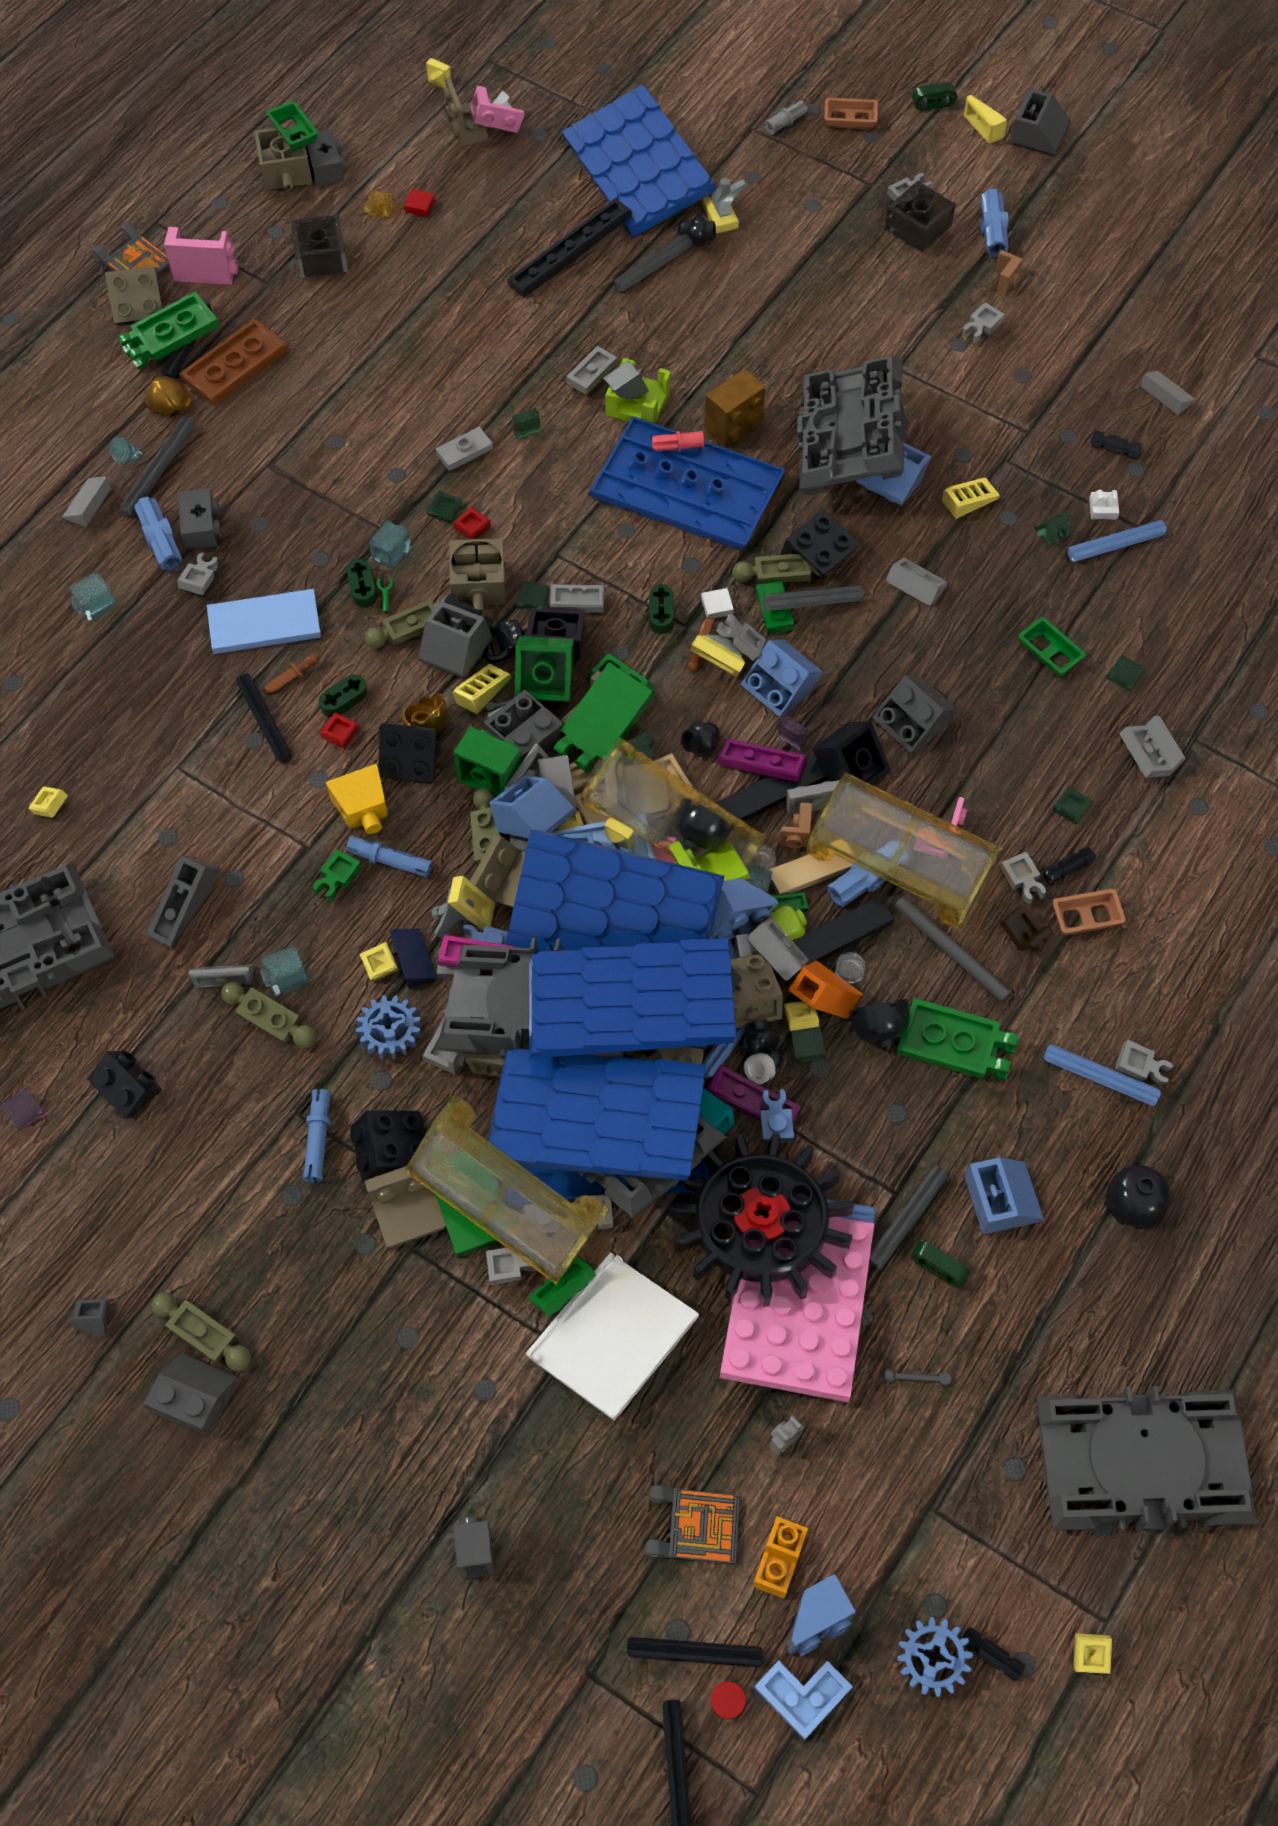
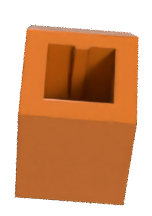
M817 960L802 967L788 990L810 1007L845 1019L850 1017L849 1011H854L864 995Z

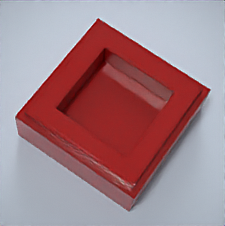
M411 189L404 204V212L427 217L435 201L434 194Z
M470 507L453 525L455 530L468 539L473 540L481 536L491 526V522L488 518Z
M334 713L321 730L320 736L322 739L345 749L359 730V725L342 715Z

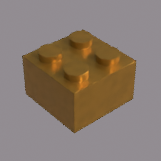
M743 369L706 394L704 429L721 445L726 447L732 442L738 441L749 430L757 428L763 422L765 386L747 370Z

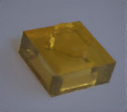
M370 190L364 205L365 214L388 218L395 202L394 194Z

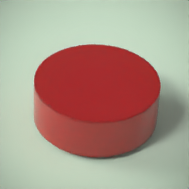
M729 1681L718 1684L711 1694V1708L722 1719L730 1720L738 1717L745 1706V1694L742 1688L736 1683Z

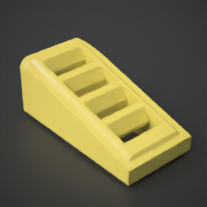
M967 96L964 117L989 144L1003 139L1008 123L1006 118L974 96Z
M985 477L945 489L942 502L957 519L999 499L1000 495ZM983 487L988 494H985L981 488Z
M488 664L452 692L456 704L478 714L509 681L511 675ZM493 674L497 676V678L494 679L490 677V675Z

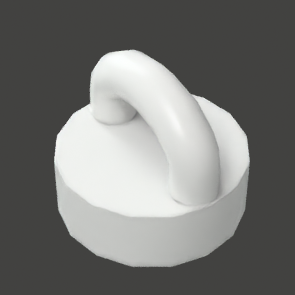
M756 1053L747 1058L744 1063L745 1075L749 1080L757 1084L767 1082L776 1074L772 1058L765 1053Z

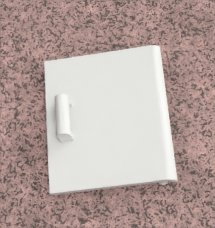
M610 1252L594 1271L597 1276L583 1290L578 1291L525 1354L549 1374L615 1421L697 1320L699 1313L624 1263L621 1256H615Z

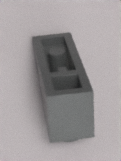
M181 855L146 935L173 947L209 896L220 868L197 857Z

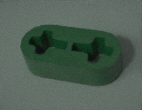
M951 83L921 86L912 94L913 103L916 109L920 111L949 107L958 98L955 87Z
M353 560L347 566L353 602L362 608L369 607L376 601L371 566L366 560ZM362 570L363 578L358 579L356 571ZM361 588L366 589L367 596H361Z
M660 584L652 587L649 593V625L653 632L665 634L673 628V591L669 586ZM658 596H664V604H659ZM659 614H664V623H659Z
M350 675L324 691L319 697L322 713L327 717H332L334 713L341 715L363 701L367 696V686L364 678L359 675ZM353 686L354 688H359V690H358V691H355L354 689H351V690H350V687ZM327 702H337V705L333 706L332 704H327Z
M918 1242L911 1253V1258L916 1264L952 1287L961 1289L970 1276L969 1270L964 1265L927 1242Z

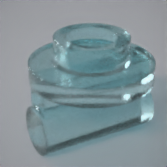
M124 437L114 438L110 443L111 456L118 463H127L131 458L138 459L142 454L140 449L131 445Z

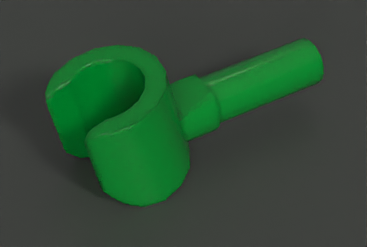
M381 577L377 580V586L382 590L383 613H389L390 592L395 588V581L392 577H389L390 584L387 588H383V579Z

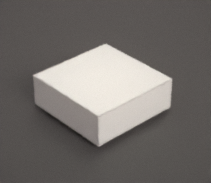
M727 588L701 593V600L707 618L715 619L734 614V608Z

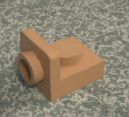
M800 803L799 813H794L793 826H783L781 828L780 845H786L790 848L808 847L811 827V803Z

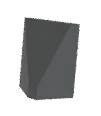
M109 1299L77 1300L70 1322L71 1326L100 1337L106 1336Z

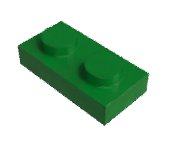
M782 581L757 584L755 592L767 634L793 630L794 621L790 609L767 611L763 605L765 595L785 593Z
M575 1256L528 1298L534 1307L550 1317L554 1312L559 1311L578 1291L583 1290L597 1275L591 1266Z

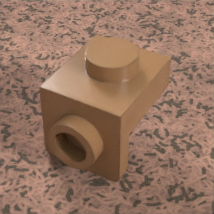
M1003 250L998 254L995 270L1001 273L997 292L1006 295L1011 287L1015 288L1020 280V269L1023 259Z

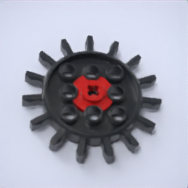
M773 1133L768 1144V1154L752 1155L749 1154L747 1142L743 1134H736L735 1152L738 1156L737 1158L723 1163L712 1150L703 1158L705 1164L713 1171L706 1181L693 1174H690L687 1181L679 1180L681 1186L699 1194L696 1204L671 1203L670 1217L695 1220L696 1230L676 1236L674 1238V1247L676 1251H680L701 1244L707 1256L694 1267L693 1277L697 1281L705 1277L714 1267L718 1266L730 1274L726 1282L725 1299L732 1300L738 1292L742 1279L760 1282L763 1307H769L773 1295L771 1282L788 1279L794 1292L802 1300L807 1297L808 1287L800 1272L805 1270L810 1264L830 1279L836 1275L837 1266L820 1252L824 1243L850 1249L853 1235L830 1229L828 1225L829 1218L852 1215L854 1205L853 1201L827 1203L823 1191L839 1183L840 1172L835 1169L815 1180L805 1170L813 1158L814 1148L810 1145L800 1153L795 1162L778 1156L781 1148L780 1134ZM743 1177L748 1182L740 1185L734 1183L732 1179ZM773 1185L778 1191L768 1193L762 1187ZM802 1193L808 1197V1200L798 1201L793 1195ZM729 1203L736 1204L740 1209L734 1212L727 1211L723 1206ZM794 1220L801 1226L791 1229L785 1225V1222ZM718 1231H727L728 1233H730L731 1237H729L728 1239H720L715 1235V1233ZM756 1239L762 1245L758 1248H751L746 1244V1241ZM788 1248L793 1254L784 1257L779 1255L777 1250Z

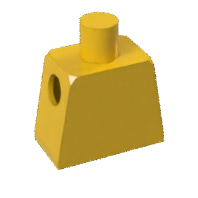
M377 764L326 782L331 801L350 828L355 829L363 826L369 835L375 834L382 829L379 819L385 818L388 812Z

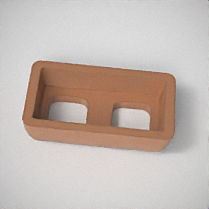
M826 98L825 124L829 128L873 129L878 121V101ZM843 114L845 118H832V115ZM866 115L869 119H855V116Z
M1115 889L1055 898L1053 900L1054 912L1061 933L1064 936L1117 927L1126 921ZM1103 906L1108 911L1110 921L1097 923L1094 921L1091 909ZM1076 911L1079 913L1082 925L1070 928L1066 925L1063 914Z

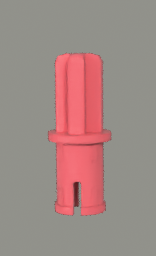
M676 431V434L653 436L652 448L654 451L677 450L678 452H681V449L704 448L703 431L690 433Z

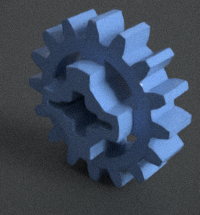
M385 995L382 996L381 1003H377L373 999L370 1000L372 1008L362 1007L361 1010L364 1017H357L356 1019L359 1026L356 1028L357 1037H360L359 1041L362 1048L368 1046L367 1049L370 1055L378 1051L380 1059H384L386 1053H390L392 1059H396V1052L399 1051L403 1055H407L406 1047L408 1045L416 1047V1041L413 1037H421V1031L418 1027L422 1026L420 1017H417L416 1007L410 1008L409 1000L407 999L399 1003L397 995H394L392 1001H387Z
M930 1617L929 1626L926 1627L918 1620L916 1621L918 1630L915 1633L909 1629L905 1630L910 1638L909 1641H899L898 1644L902 1649L906 1650L905 1654L897 1656L898 1661L907 1664V1667L901 1671V1674L903 1676L910 1674L913 1676L909 1684L912 1688L919 1683L922 1684L923 1695H926L930 1688H934L936 1696L941 1697L942 1688L945 1687L953 1694L954 1687L952 1684L955 1681L961 1685L965 1684L961 1676L962 1671L966 1673H971L972 1668L965 1664V1660L973 1658V1653L963 1649V1647L967 1646L969 1640L968 1638L958 1639L957 1636L961 1630L958 1626L952 1631L948 1630L947 1619L942 1621L941 1626H936L934 1618ZM935 1633L932 1641L924 1645L916 1643L922 1636ZM948 1638L957 1647L959 1659L949 1655L946 1649ZM935 1647L940 1648L941 1656L951 1663L937 1662L935 1667L930 1666V1659L919 1651L927 1653V1651L933 1652ZM912 1656L921 1659L925 1667L922 1677L913 1666ZM946 1669L955 1671L949 1678L935 1682L938 1673Z

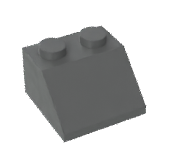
M180 1353L158 1374L143 1404L151 1414L210 1438L239 1377Z

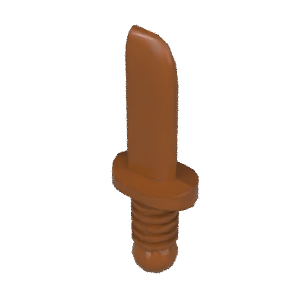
M705 619L698 635H710L715 619ZM691 653L687 666L690 671L697 670L701 660L699 655Z
M311 654L297 665L293 662L290 663V668L266 684L264 690L272 693L297 676L300 680L303 679L304 675L302 673L313 667L314 664H317L319 656Z

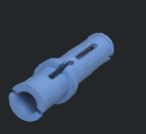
M352 835L346 846L350 847L346 849V853L369 859V862L373 864L379 862L424 878H428L432 871L433 861L383 846V843L379 841L374 843Z
M317 1089L312 1090L310 1115L306 1118V1124H308L309 1129L302 1179L310 1183H314L315 1178L317 1183L323 1181L327 1127L331 1125V1118L328 1117L331 1092L325 1089H320V1094H318Z

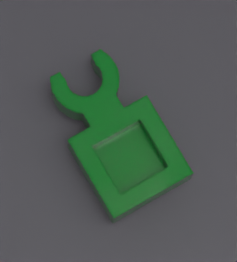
M336 849L320 870L324 878L315 882L313 886L314 893L318 895L322 889H329L325 896L327 901L331 902L336 897V888L338 886L344 889L348 887L362 868L361 862Z

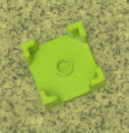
M623 358L620 364L621 366L627 361H630L632 365L635 367V361L626 358ZM660 368L658 371V381L642 377L649 392L635 399L621 398L609 386L605 394L606 415L627 422L634 416L656 424L671 393V371Z

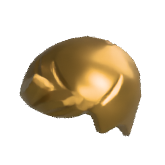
M161 376L156 377L151 382L145 403L149 411L168 416L174 411L189 409L193 404V396L176 379Z
M440 693L433 697L422 696L418 704H411L403 709L400 719L406 726L436 729V734H438L447 725L448 709L445 699Z

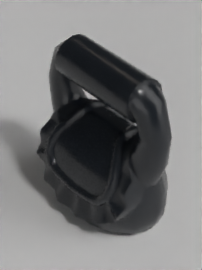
M504 620L499 626H494L490 629L491 634L496 635L502 652L496 655L490 641L483 651L486 660L501 662L512 654H516L518 637L524 636L518 620Z

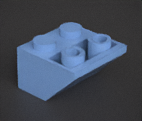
M904 442V471L900 477L883 480L881 475L856 480V483L864 486L867 490L874 491L901 506L921 483L931 459L930 455Z
M784 639L769 640L740 685L779 717H783L811 692L823 671Z
M524 775L489 802L497 832L529 838L531 830L551 833L576 813L575 807L548 779Z
M742 878L724 881L709 939L730 940L731 938H736V935L751 934L761 922L771 916L770 912L779 904L777 899Z
M999 1157L969 1165L965 1180L983 1235L1044 1220L1025 1162Z
M835 1574L804 1590L787 1648L790 1656L798 1652L803 1657L819 1647L820 1639L828 1635L830 1640H833L847 1632L848 1627L852 1625L850 1621L856 1612Z

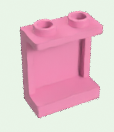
M168 227L164 247L174 281L232 285L233 277L238 273V261L233 257L234 243L229 240L228 231H222L219 241L181 239L178 227Z

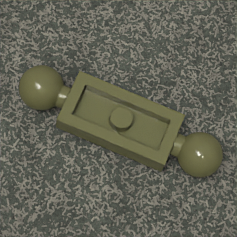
M799 554L755 557V566H751L746 561L736 563L732 570L734 579L741 583L748 582L755 576L757 584L782 581V583L810 581L811 572H814L817 576L824 577Z
M430 599L382 619L384 629L378 627L368 629L364 636L365 643L370 648L378 649L385 644L388 638H390L395 646L423 634L425 622L436 607Z
M480 788L475 792L473 802L480 810L470 812L474 862L477 866L494 835L503 837V833L497 832L489 803L496 797L494 792L488 788Z
M228 982L223 986L221 990L223 1001L229 1005L240 1004L235 1011L237 1014L285 1043L293 1036V1041L299 1048L307 1049L315 1044L317 1040L316 1031L309 1025L298 1026L302 1017L253 987L245 994L244 987L238 982Z
M160 1293L153 1298L151 1310L159 1318L170 1317L169 1321L165 1324L169 1331L216 1364L224 1356L227 1366L233 1371L240 1372L249 1367L252 1360L251 1353L244 1346H232L237 1337L231 1331L187 1300L178 1308L175 1297L170 1293Z

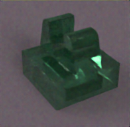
M1068 511L1034 528L1038 536L1043 535L1048 543L1053 545L1059 542L1057 532L1061 534L1062 539L1071 535L1068 522L1072 521Z
M650 731L625 742L623 754L627 762L636 759L639 765L652 762L653 754L651 751L653 750L655 740Z

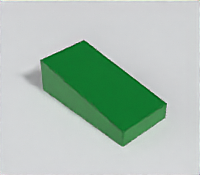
M804 892L772 896L779 903L772 912L784 905L792 907L795 911L800 909L801 912L807 911L809 908Z

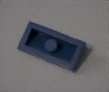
M420 929L390 930L408 989L435 981L436 977Z

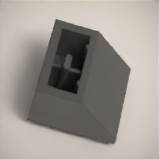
M1030 88L1015 117L1010 141L1056 154L1070 124V119L1052 94Z
M440 601L425 622L419 660L464 678L493 638L485 617Z
M904 675L872 718L910 753H914L943 730L957 712V709L920 675Z
M523 690L484 721L485 728L493 737L502 741H510L520 748L521 763L535 743L546 754H549L554 750L553 748L556 743L564 737L560 731L563 723L526 690Z

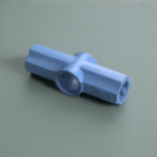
M988 189V191L981 195V234H985L987 253L994 258H998L1001 250L1008 252V212L1004 211L1002 193H999L997 189Z
M146 496L139 499L134 508L142 524L141 528L149 548L153 549L161 570L172 571L177 569L183 561L175 544V537L167 518L163 517L155 498Z
M893 839L871 856L869 854L861 856L853 863L847 873L828 885L827 891L831 899L837 906L845 907L864 892H873L885 882L888 875L909 861L910 856L906 851V847L900 841Z

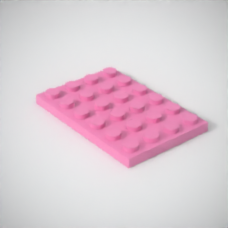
M840 1217L829 1218L828 1228L853 1235L850 1249L824 1243L820 1253L837 1266L836 1275L830 1279L810 1264L805 1270L800 1272L808 1287L807 1297L802 1300L794 1292L790 1281L785 1279L771 1282L773 1295L770 1306L763 1307L760 1299V1282L742 1279L738 1292L733 1298L719 1378L849 1402L874 1223ZM794 1220L785 1222V1225L791 1229L801 1226ZM756 1239L746 1241V1244L751 1248H758L762 1245ZM788 1248L777 1250V1253L784 1257L793 1254Z

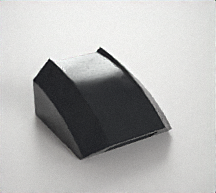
M531 608L525 637L574 639V664L580 659L585 611Z

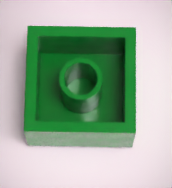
M519 636L515 654V697L523 690H526L536 700L570 701L573 690L574 639Z
M471 726L453 752L458 782L475 790L488 788L494 792L495 797L505 791V786L521 765L520 748L514 743L502 741L493 737L486 730H478Z

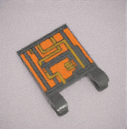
M128 222L120 227L124 231L122 237L128 243L114 254L110 255L100 244L92 248V251L95 253V261L106 265L112 271L155 266L158 268L160 275L170 267L167 255L141 236Z
M660 1485L652 1486L649 1492V1501L651 1503H672L670 1541L668 1543L659 1540H648L645 1546V1556L650 1558H675L736 1564L740 1495L674 1489Z

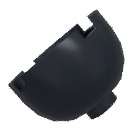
M684 798L675 815L676 831L684 838L681 844L695 852L698 848L712 850L722 845L734 826L726 824L727 821L700 804L698 807L690 805L692 800Z
M900 999L898 1002L891 1004L890 1001L858 1008L857 1011H849L853 1029L858 1037L867 1043H877L878 1048L896 1045L895 1039L904 1035L910 1022L907 999Z
M1133 1165L1125 1167L1114 1175L1107 1187L1105 1201L1109 1212L1117 1222L1123 1225L1126 1223L1130 1226H1135L1134 1229L1141 1230L1153 1227L1162 1220L1170 1205L1171 1191L1167 1181L1158 1171L1148 1166Z

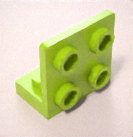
M679 841L669 845L674 860L678 865L725 876L724 881L738 878L746 880L750 877L747 868L730 842H726L694 858L690 848L684 850Z

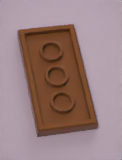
M254 318L179 373L184 383L215 406L286 353L289 347L285 341Z

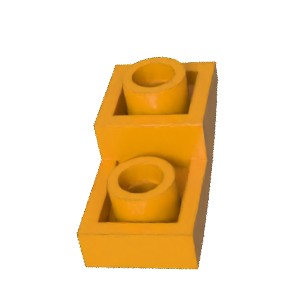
M776 1516L752 1587L785 1599L808 1531L807 1527Z

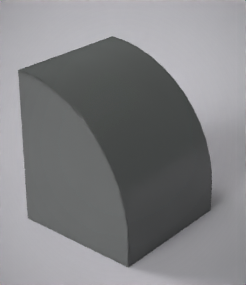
M627 361L604 377L613 391L621 398L635 399L649 392L640 373L630 361Z

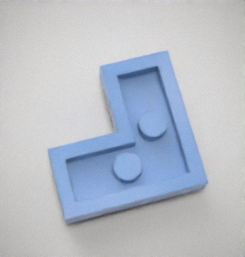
M779 1660L754 1686L755 1690L803 1740L812 1733L853 1687L828 1661L803 1686Z

